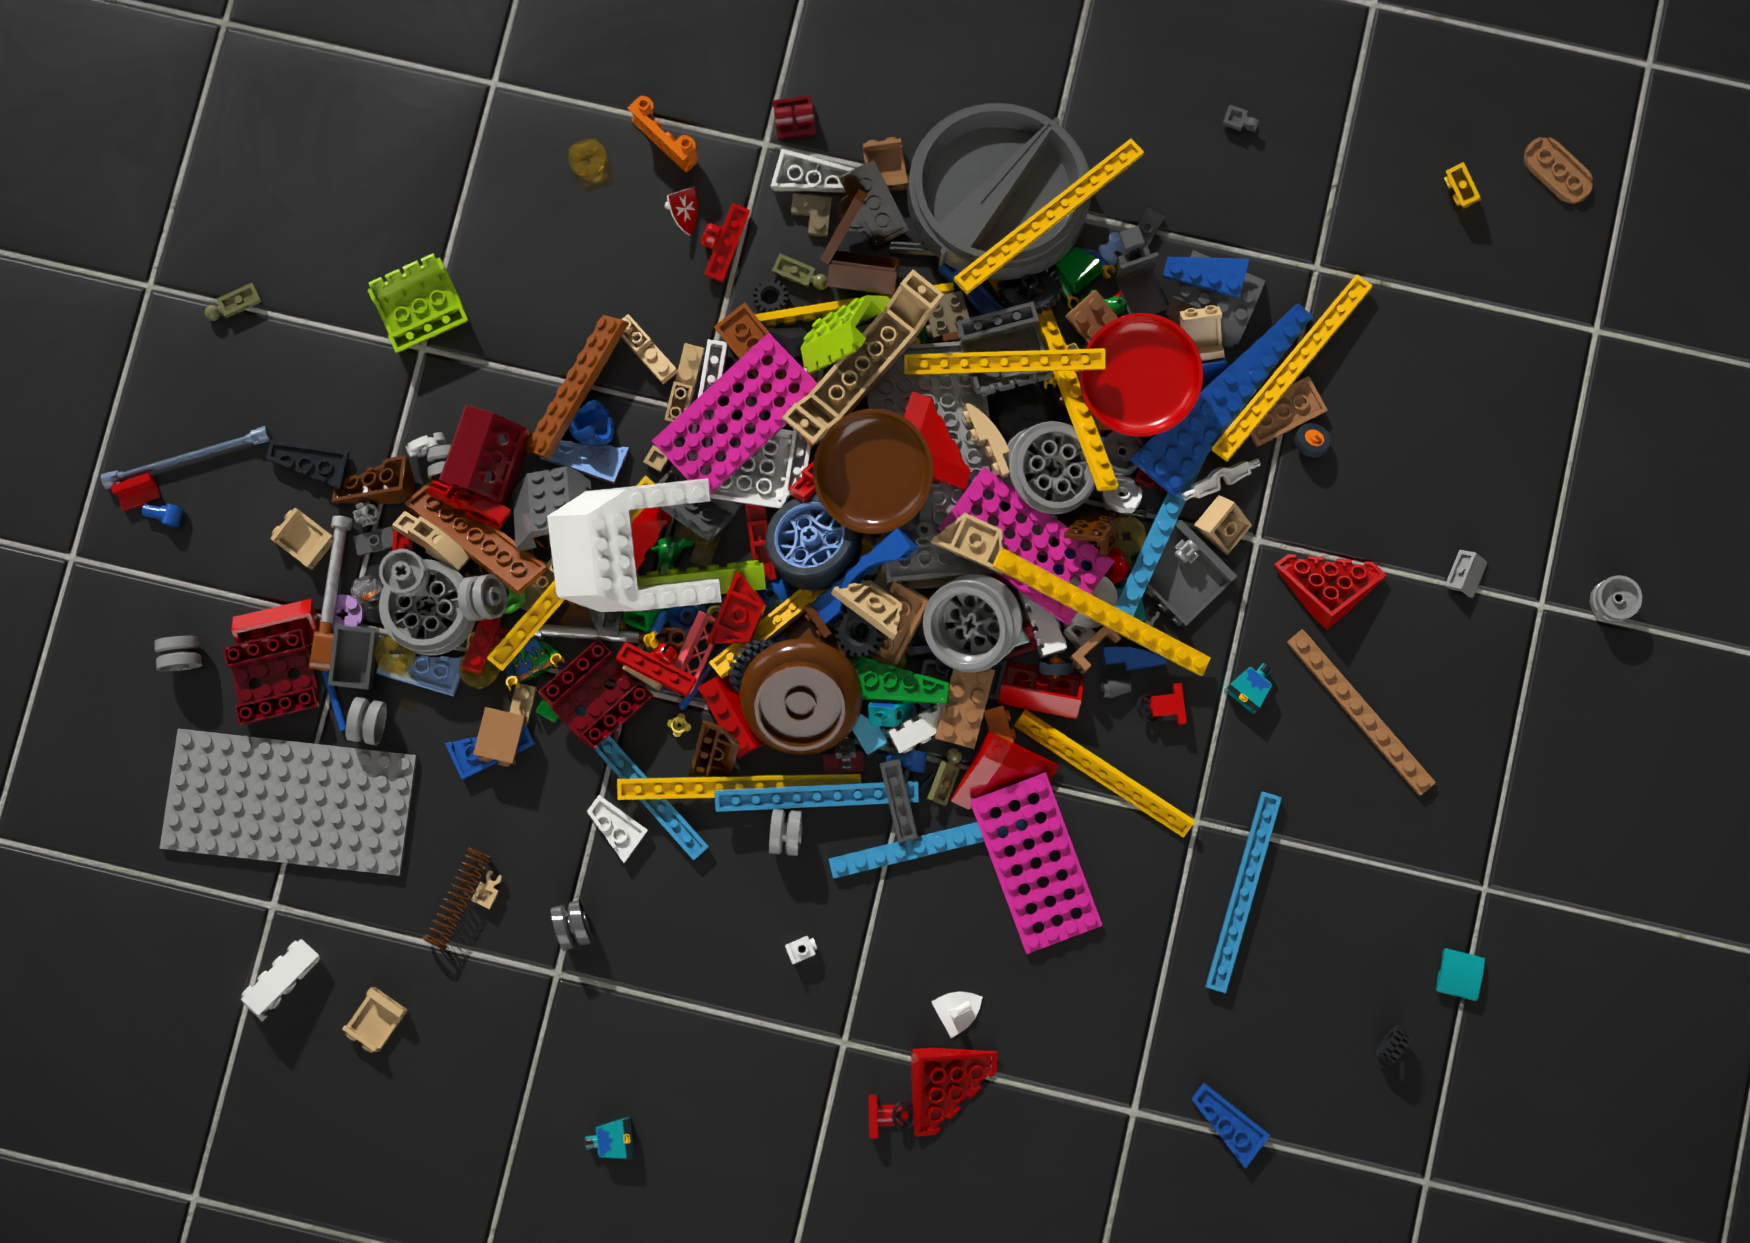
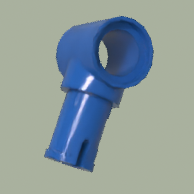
M145 504L142 508V515L159 519V521H162V524L180 527L184 508L173 504H166V506L161 507Z
M910 750L906 754L887 753L886 762L900 759L901 766H904L907 771L925 773L927 752Z

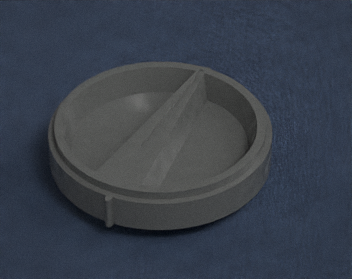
M988 103L971 106L949 115L936 124L918 146L912 160L908 181L907 198L910 217L919 237L930 251L939 258L938 264L942 266L946 263L961 272L1089 172V168L1077 143L1059 125V118L1056 117L1052 120L1035 110L1013 104ZM1091 197L991 275L988 280H1014L1023 278L1027 274L1032 276V274L1035 275L1062 259L1071 250L1082 232L1089 211Z

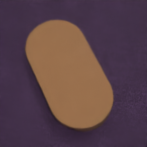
M1541 137L1533 140L1528 145L1524 153L1526 167L1559 199L1567 203H1578L1591 193L1593 187L1591 173L1558 141L1553 138Z

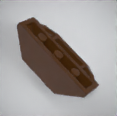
M703 720L688 777L732 775L740 743L722 726Z

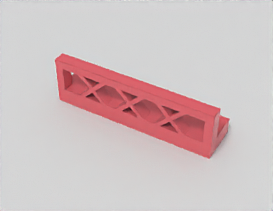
M700 610L674 663L676 668L684 672L687 669L688 672L686 673L692 676L695 673L694 677L697 678V681L689 695H692L715 644H708L707 650L702 652L698 649L699 641L708 640L710 635L706 629L709 620L716 621V618ZM698 657L700 665L697 669L691 671L690 660Z

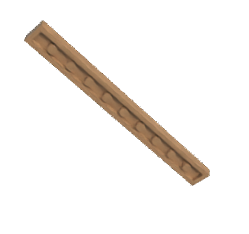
M1303 629L1286 642L1419 796L1436 783Z

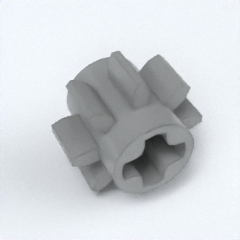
M369 501L355 505L358 509L353 512L356 522L362 524V527L376 523L374 518L379 516L376 506L370 504Z
M1182 539L1175 546L1177 551L1174 555L1183 564L1187 561L1191 564L1199 556L1196 553L1199 551V548L1190 539L1186 542Z

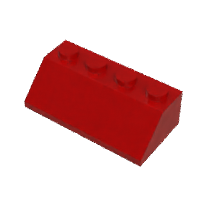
M311 599L235 616L233 617L231 632L236 643L239 644L303 629L308 644L311 647L314 631L319 632L320 624Z
M1007 661L998 704L1077 719L1082 699L1084 676L1070 673L1057 675V679H1054L1053 675L1039 673L1036 666Z
M728 674L723 679L717 676L697 688L719 726L726 729L740 743L737 758L740 759L765 743L758 739L747 725L742 714L739 694L733 689V684L729 680L731 676Z

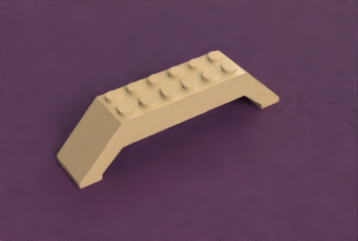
M912 270L900 283L884 311L862 333L866 338L863 345L858 347L856 352L838 360L814 389L799 402H795L782 419L812 444L821 440L838 420L850 414L912 344L944 294L916 271Z

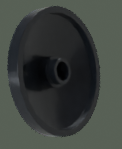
M1034 379L1032 384L1020 387L1015 384V388L1001 392L998 390L990 402L989 417L1001 433L1006 444H1008L1016 434L1044 422H1062L1066 424L1067 410L1062 396L1052 385L1047 384V389H1045L1044 381L1038 382L1037 379ZM1047 444L1044 445L1045 452L1050 450ZM1030 445L1027 450L1035 455H1038V453Z

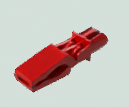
M435 477L426 490L427 495L444 502L445 508L448 505L455 509H463L466 511V517L501 529L511 514V510L502 504L476 493L472 495L466 489L449 485L440 481L437 477Z

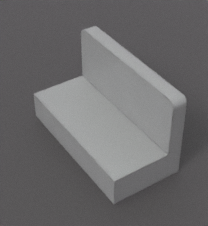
M1459 550L1445 586L1448 589L1462 591L1468 597L1473 598L1486 568L1487 561L1475 552Z

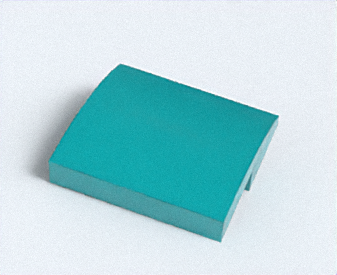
M1445 948L1442 953L1441 970L1438 972L1436 991L1477 1001L1485 958Z

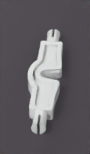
M1255 458L1250 462L1241 461L1230 467H1218L1211 471L1207 478L1192 484L1190 490L1182 493V498L1186 501L1192 497L1201 498L1221 489V477H1223L1225 484L1232 485L1250 475L1251 469L1261 465L1258 458Z

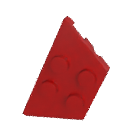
M740 572L735 573L706 642L708 644L751 642L767 605Z

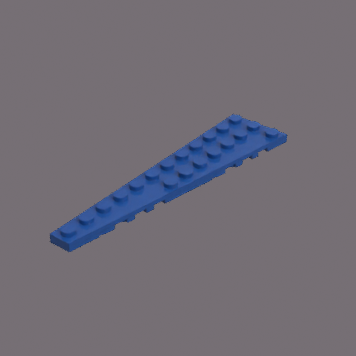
M1299 303L1296 304L1259 340L1252 344L1246 352L1239 356L1233 364L1227 367L1200 392L1195 406L1179 424L1165 432L1154 435L1129 460L1173 497L1177 496L1212 450L1214 444L1228 429L1313 316Z

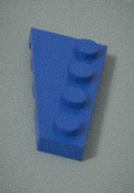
M1168 257L1162 277L1239 298L1250 259Z
M523 726L517 753L536 744L528 726ZM477 737L445 743L462 780L498 763L497 760L493 759L490 760V763L478 760L479 756L473 754Z
M1203 1083L1191 1100L1242 1166L1246 1168L1270 1135Z

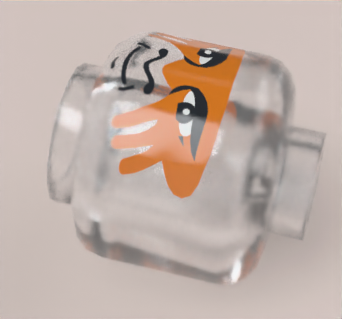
M372 575L355 579L353 587H351L352 597L360 603L377 600L383 590L382 584L378 578Z

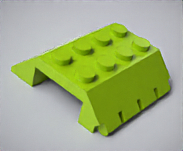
M434 253L421 259L422 266L419 265L418 261H415L403 267L404 274L401 273L400 269H397L385 275L386 282L383 281L382 277L369 282L371 289L368 290V293L380 313L396 354L469 321L441 258L436 259Z
M866 295L860 299L855 298L849 305H843L836 312L832 311L827 314L825 318L817 319L812 324L813 329L804 337L805 341L801 346L804 368H807L808 374L811 375L831 365L833 362L856 352L858 347H861L866 340L856 326L882 313L890 298L888 296Z

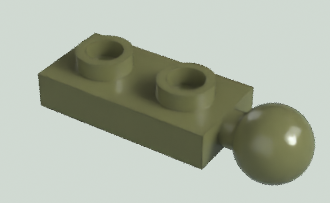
M779 254L772 269L773 274L807 288L810 282L818 290H823L827 287V277L825 275H814L816 268Z
M250 283L218 298L219 306L209 305L204 313L207 319L215 321L220 317L221 313L228 318L262 302L255 285Z
M956 747L950 748L947 751L948 762L941 761L927 798L943 806L947 805L960 768L956 767L955 764L961 761L962 751Z

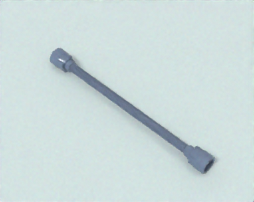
M267 426L252 430L250 434L243 438L233 439L216 444V446L213 445L199 449V451L189 452L125 472L116 470L101 474V481L104 488L109 489L111 485L126 481L127 478L197 459L247 443H254L256 445L269 442L271 436Z

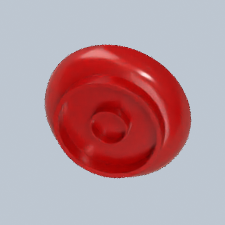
M1129 314L1107 323L1091 338L1085 349L1105 348L1106 370H1079V383L1087 407L1102 424L1124 435L1152 436L1173 428L1191 412L1201 392L1203 365L1194 341L1178 324L1155 314Z

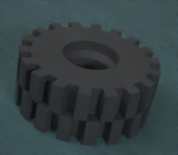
M850 608L841 613L843 617L837 619L836 622L840 624L835 626V630H838L839 634H835L836 639L840 638L839 646H844L843 651L845 653L850 652L851 656L863 657L880 651L879 648L885 646L883 641L888 640V636ZM860 623H865L868 627L869 633L866 638H861L858 635L857 627Z

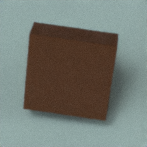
M859 189L820 260L829 264L827 286L894 295L899 279L901 263L899 258L837 250L861 205L865 206L866 204L865 198L868 193Z

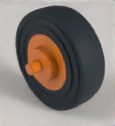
M1313 423L1301 426L1294 439L1297 449L1302 454L1312 458L1323 456L1331 445L1329 433L1320 425Z
M1054 654L1052 658L1038 660L1037 670L1042 674L1053 675V678L1057 679V675L1073 673L1074 663L1070 659L1059 658L1058 654Z

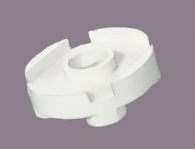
M437 432L433 433V438L426 435L411 441L405 447L410 457L417 455L419 458L427 456L426 450L428 448L446 445L443 433Z
M1116 476L1119 485L1116 490L1102 491L1101 496L1104 507L1107 510L1119 513H1133L1141 502L1142 489L1134 484L1135 481L1125 476ZM1120 492H1123L1125 497L1119 496Z

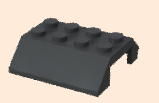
M1194 250L1190 256L1211 258ZM1246 273L1239 298L1179 282L1165 314L1168 315L1167 319L1180 325L1181 311L1189 308L1202 309L1210 305L1219 306L1222 312V345L1232 349L1234 344L1238 345L1265 280Z
M1034 302L956 321L962 353L1045 350L1037 326L1039 319ZM1053 371L969 373L968 375L976 394L980 393L982 396L996 393L995 389L1001 392L1015 388V384L1019 387L1032 384L1034 379H1037L1038 382L1051 379Z
M672 464L670 471L657 484L688 480ZM710 498L708 502L661 506L659 508L676 518V520L702 538L712 542L731 522L743 503Z
M567 466L526 474L512 491L516 551L537 548L536 537L549 534L547 516L585 491H591V479L585 477L584 473Z

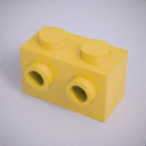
M1464 162L1445 171L1447 177L1444 179L1449 188H1454L1456 194L1452 196L1457 206L1462 205L1465 208L1481 200Z

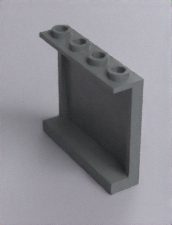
M1180 519L1172 530L1144 593L1149 598L1153 597L1158 602L1157 606L1164 613L1167 611L1172 616L1171 620L1175 625L1185 628L1237 575ZM1182 539L1185 542L1190 539L1199 548V551L1196 552L1199 556L1191 564L1188 561L1183 564L1174 555L1177 551L1175 546Z

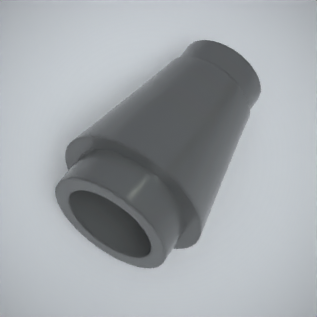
M1105 679L1104 682L1100 683L1102 697L1111 699L1131 692L1130 680Z

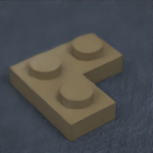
M793 193L791 214L810 216L808 235L828 237L832 197Z

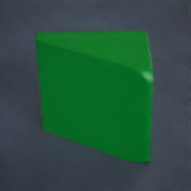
M543 699L536 713L555 723L558 717L551 711Z

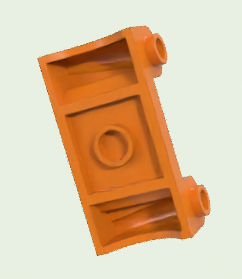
M639 96L627 108L634 115L631 121L687 173L697 164L698 149L695 141L687 135H682L675 141V138L669 132L665 133L660 129L662 126L654 118L653 102L646 96Z

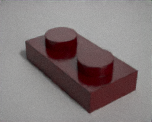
M863 751L856 752V757L850 758L851 768L844 769L842 759H836V754L823 755L824 774L865 772Z

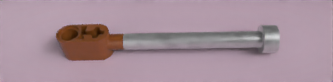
M344 516L332 517L331 527L335 530L319 632L314 631L309 669L329 671L334 635L331 634L346 532L351 530L352 519Z
M544 623L532 639L543 640L544 636L597 640L599 638L603 641L645 644L643 638L651 633V631L647 633L643 631L620 630L618 637L598 635L596 629L591 627ZM663 627L660 634L656 635L659 643L667 644L666 650L671 646L677 652L681 651L687 638L684 630ZM677 638H683L679 643L674 642Z

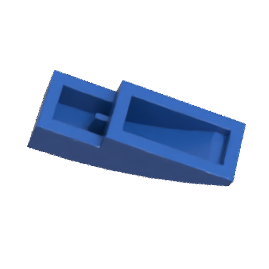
M1105 647L1102 649L1104 666L1124 663L1125 671L1161 666L1167 663L1166 658L1142 649L1131 647Z

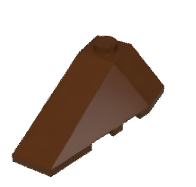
M408 456L388 458L383 461V464L375 468L372 466L367 468V472L359 476L353 475L344 479L342 490L333 488L332 502L334 504H359L367 501L370 504L404 503L415 494L416 486Z

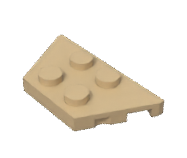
M964 513L940 534L932 538V544L1003 575V572L992 567L1000 549L1003 548L1002 529Z
M871 580L849 584L847 588L839 589V587L833 588L831 594L886 636L892 640L895 639L900 619L899 614L902 608L901 602Z

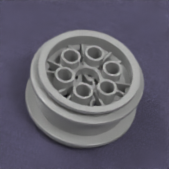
M1062 422L1040 423L1022 430L1007 444L1010 452L1008 457L1004 459L1010 473L1008 478L1002 480L1013 487L1020 498L1033 509L1054 516L1078 508L1091 495L1095 482L1073 426ZM1045 444L1050 447L1049 454L1044 450ZM1031 445L1038 455L1028 451V447ZM1064 448L1069 454L1068 458L1063 454ZM1033 459L1035 460V463L1038 465L1037 469H1035L1032 466ZM1071 467L1074 469V476L1070 474ZM1033 473L1032 477L1034 478L1026 481L1024 474ZM1039 479L1043 483L1044 488L1040 487ZM1059 482H1061L1064 487L1062 492L1058 489ZM1050 488V500H1046L1045 497Z
M424 560L429 569V578H434L430 587L428 581L426 588L420 594L412 597H401L384 586L379 602L380 618L387 633L401 646L422 655H440L459 647L474 629L476 621L468 620L462 614L457 598L450 600L445 598L455 591L458 596L459 585L465 577L446 563L436 560ZM442 585V593L435 595V588ZM405 598H410L409 606L402 607V601ZM428 604L433 606L431 607V612L425 610L428 608ZM449 604L450 610L447 613H442L441 609L443 606ZM408 612L404 618L400 619V613ZM414 616L417 617V623L414 626H409V619ZM444 617L454 622L449 629L442 622ZM437 620V626L434 629H429L428 624L430 621ZM422 626L425 628V638L418 637Z
M965 574L951 580L933 594L924 611L923 630L931 651L944 664L963 672H980L993 667L1013 650L1021 635L1022 614L1014 594L1002 582L984 574ZM957 595L961 603L956 602L953 597ZM969 596L975 598V604L969 601ZM955 609L959 610V616L955 613ZM955 622V627L949 629L947 623ZM992 622H996L999 625V630L994 629ZM960 628L964 630L963 635L960 632ZM978 636L985 638V643L981 642ZM992 637L998 641L996 645L991 640ZM970 640H972L971 649L965 647Z

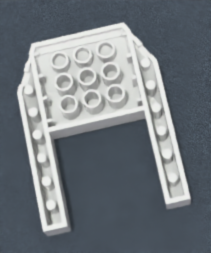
M708 339L698 398L725 373L729 349L726 342ZM825 368L810 376L819 383L824 376ZM707 411L704 418L706 420L713 419L714 411ZM693 424L692 434H695L700 430V425ZM725 424L720 425L717 429L718 433H726L728 426ZM748 425L745 432L753 434L756 431V426ZM781 429L710 495V498L780 509L791 496L789 494V487L802 477L801 471L808 466L812 448L795 429L793 431ZM706 438L703 441L705 448H709L713 444L712 438ZM738 438L731 441L732 448H738L741 445V440ZM693 451L689 454L690 461L698 459V452ZM719 452L716 460L719 462L724 461L727 456L726 453ZM704 466L701 470L702 475H709L712 471L711 466Z
M708 478L585 491L577 498L549 514L547 519L557 597L599 612L642 611L721 602L719 578L638 587L629 510L708 502L710 501Z

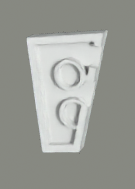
M598 795L587 810L620 859L625 863L648 830L600 795Z

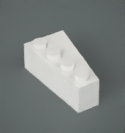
M781 148L771 188L773 191L846 193L839 177L854 168Z
M1018 591L1027 618L1034 631L1040 658H1049L1054 656V654L1064 653L1067 643L1060 631L1059 620Z
M936 704L907 719L897 727H891L886 730L898 753L903 752L904 754L914 749V745L918 743L924 744L932 739L931 736L935 735L943 704Z
M302 939L298 942L294 941L288 947V952L283 957L279 956L272 963L273 967L268 972L264 971L257 978L258 982L253 987L249 986L242 993L243 997L241 1000L244 1005L262 1022L267 1017L266 1011L272 1008L275 1009L280 1003V996L289 993L297 983L295 980L297 978L301 980L320 960L319 955Z

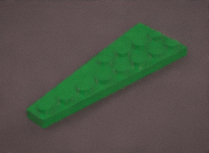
M847 652L846 658L854 666L860 678L863 700L949 704V683L916 674L909 670H903L893 665H887L864 656H851Z

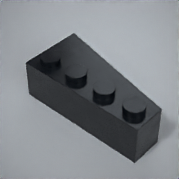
M924 660L920 675L949 683L953 668L940 660ZM1000 661L989 668L995 670L987 700L994 702L998 700L1007 661Z

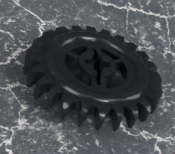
M1051 267L1035 275L1032 274V276L1027 274L1020 279L1000 280L998 282L999 299L1003 301L1004 306H1009V308L1034 302L1036 312L1041 314L1043 309L1046 311L1050 310V306L1054 307L1056 302L1060 300L1062 282L1059 275L1056 277V270L1051 273ZM1044 288L1043 294L1039 291V289Z

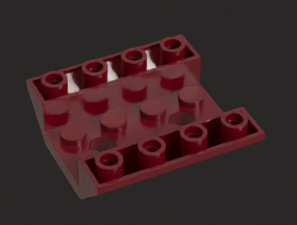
M465 405L439 480L454 487L467 489L507 507L526 454L527 441L532 436V433L526 427L495 413ZM500 434H503L505 437L503 444H500L498 440ZM488 471H490L492 474V478L489 482H487L485 478V475Z
M303 629L223 647L226 666L232 670L239 704L235 705L238 725L319 707L320 689L316 670L309 669L311 648ZM298 669L300 676L295 680L291 679V671ZM255 678H259L261 681V685L257 689H253L251 686V682Z
M599 638L538 691L551 711L580 741L594 750L654 696L640 681L637 683L611 657L612 652ZM606 681H614L616 687L612 690L607 689L604 685ZM584 707L587 713L584 716H578L575 713V709Z

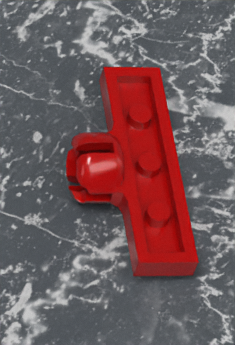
M732 203L723 226H717L712 223L706 226L701 238V244L712 250V256L704 276L721 283L723 282L751 210Z
M502 616L495 619L478 621L463 661L462 669L481 675L489 652L493 651L510 631L500 626Z
M628 642L624 643L616 656L617 662L685 697L688 696L697 678L673 665L678 658L677 651L670 646L666 650L667 644L659 643L651 653H648Z

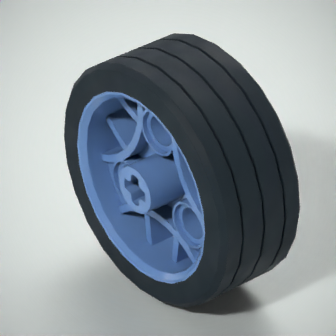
M812 494L804 503L797 498L790 500L773 515L767 527L765 546L770 560L785 581L801 590L817 591L830 588L834 581L845 576L844 573L847 569L857 565L862 552V536L860 532L848 529L834 520L824 509L817 494ZM827 520L831 521L829 527L824 526ZM789 540H794L793 546L787 545Z

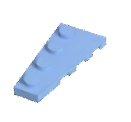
M560 440L549 460L540 458L562 467L567 466L585 475L615 485L629 452V447L616 448L611 445L591 446Z
M383 654L377 674L454 697L464 670L462 669V664L465 657H419Z

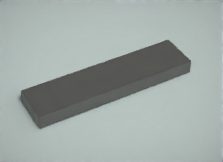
M900 759L880 763L898 843L917 839V831Z

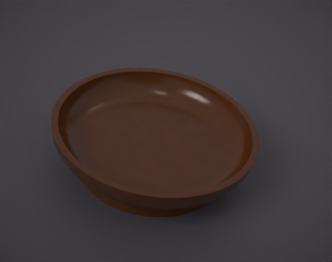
M883 409L859 410L838 420L820 441L813 463L814 486L824 509L844 527L861 533L878 534L903 526L921 510L930 494L933 483L934 467L932 454L921 432L903 416Z
M791 639L766 648L751 661L742 677L739 699L742 714L747 725L763 743L787 754L811 755L836 746L848 736L856 725L862 710L863 690L854 666L838 650L815 640Z

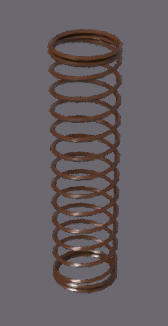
M468 847L467 851L484 859L485 861L473 858L468 855H464V857L479 865L483 869L466 864L464 862H460L463 866L472 870L479 876L457 869L459 873L468 877L475 883L454 876L453 878L455 880L461 882L465 886L469 887L471 890L456 886L454 884H450L451 887L462 892L469 898L446 891V893L458 899L465 905L442 898L445 902L454 906L461 912L454 911L439 905L441 909L447 911L451 915L455 916L457 919H453L442 914L435 913L437 916L448 921L455 927L445 925L435 920H431L433 923L444 928L451 934H447L428 927L429 930L440 935L447 941L439 940L426 934L423 938V940L427 943L443 950H446V948H448L447 945L443 943H450L449 939L443 935L453 936V932H451L446 927L456 929L457 926L450 920L457 922L461 921L460 918L454 913L464 914V911L458 906H468L467 903L460 898L470 900L472 899L471 896H469L464 891L472 893L475 892V890L466 883L472 885H479V883L470 876L482 878V875L474 869L481 871L486 870L484 866H482L476 861L488 864L489 861H491L490 859H492L490 856L471 847Z

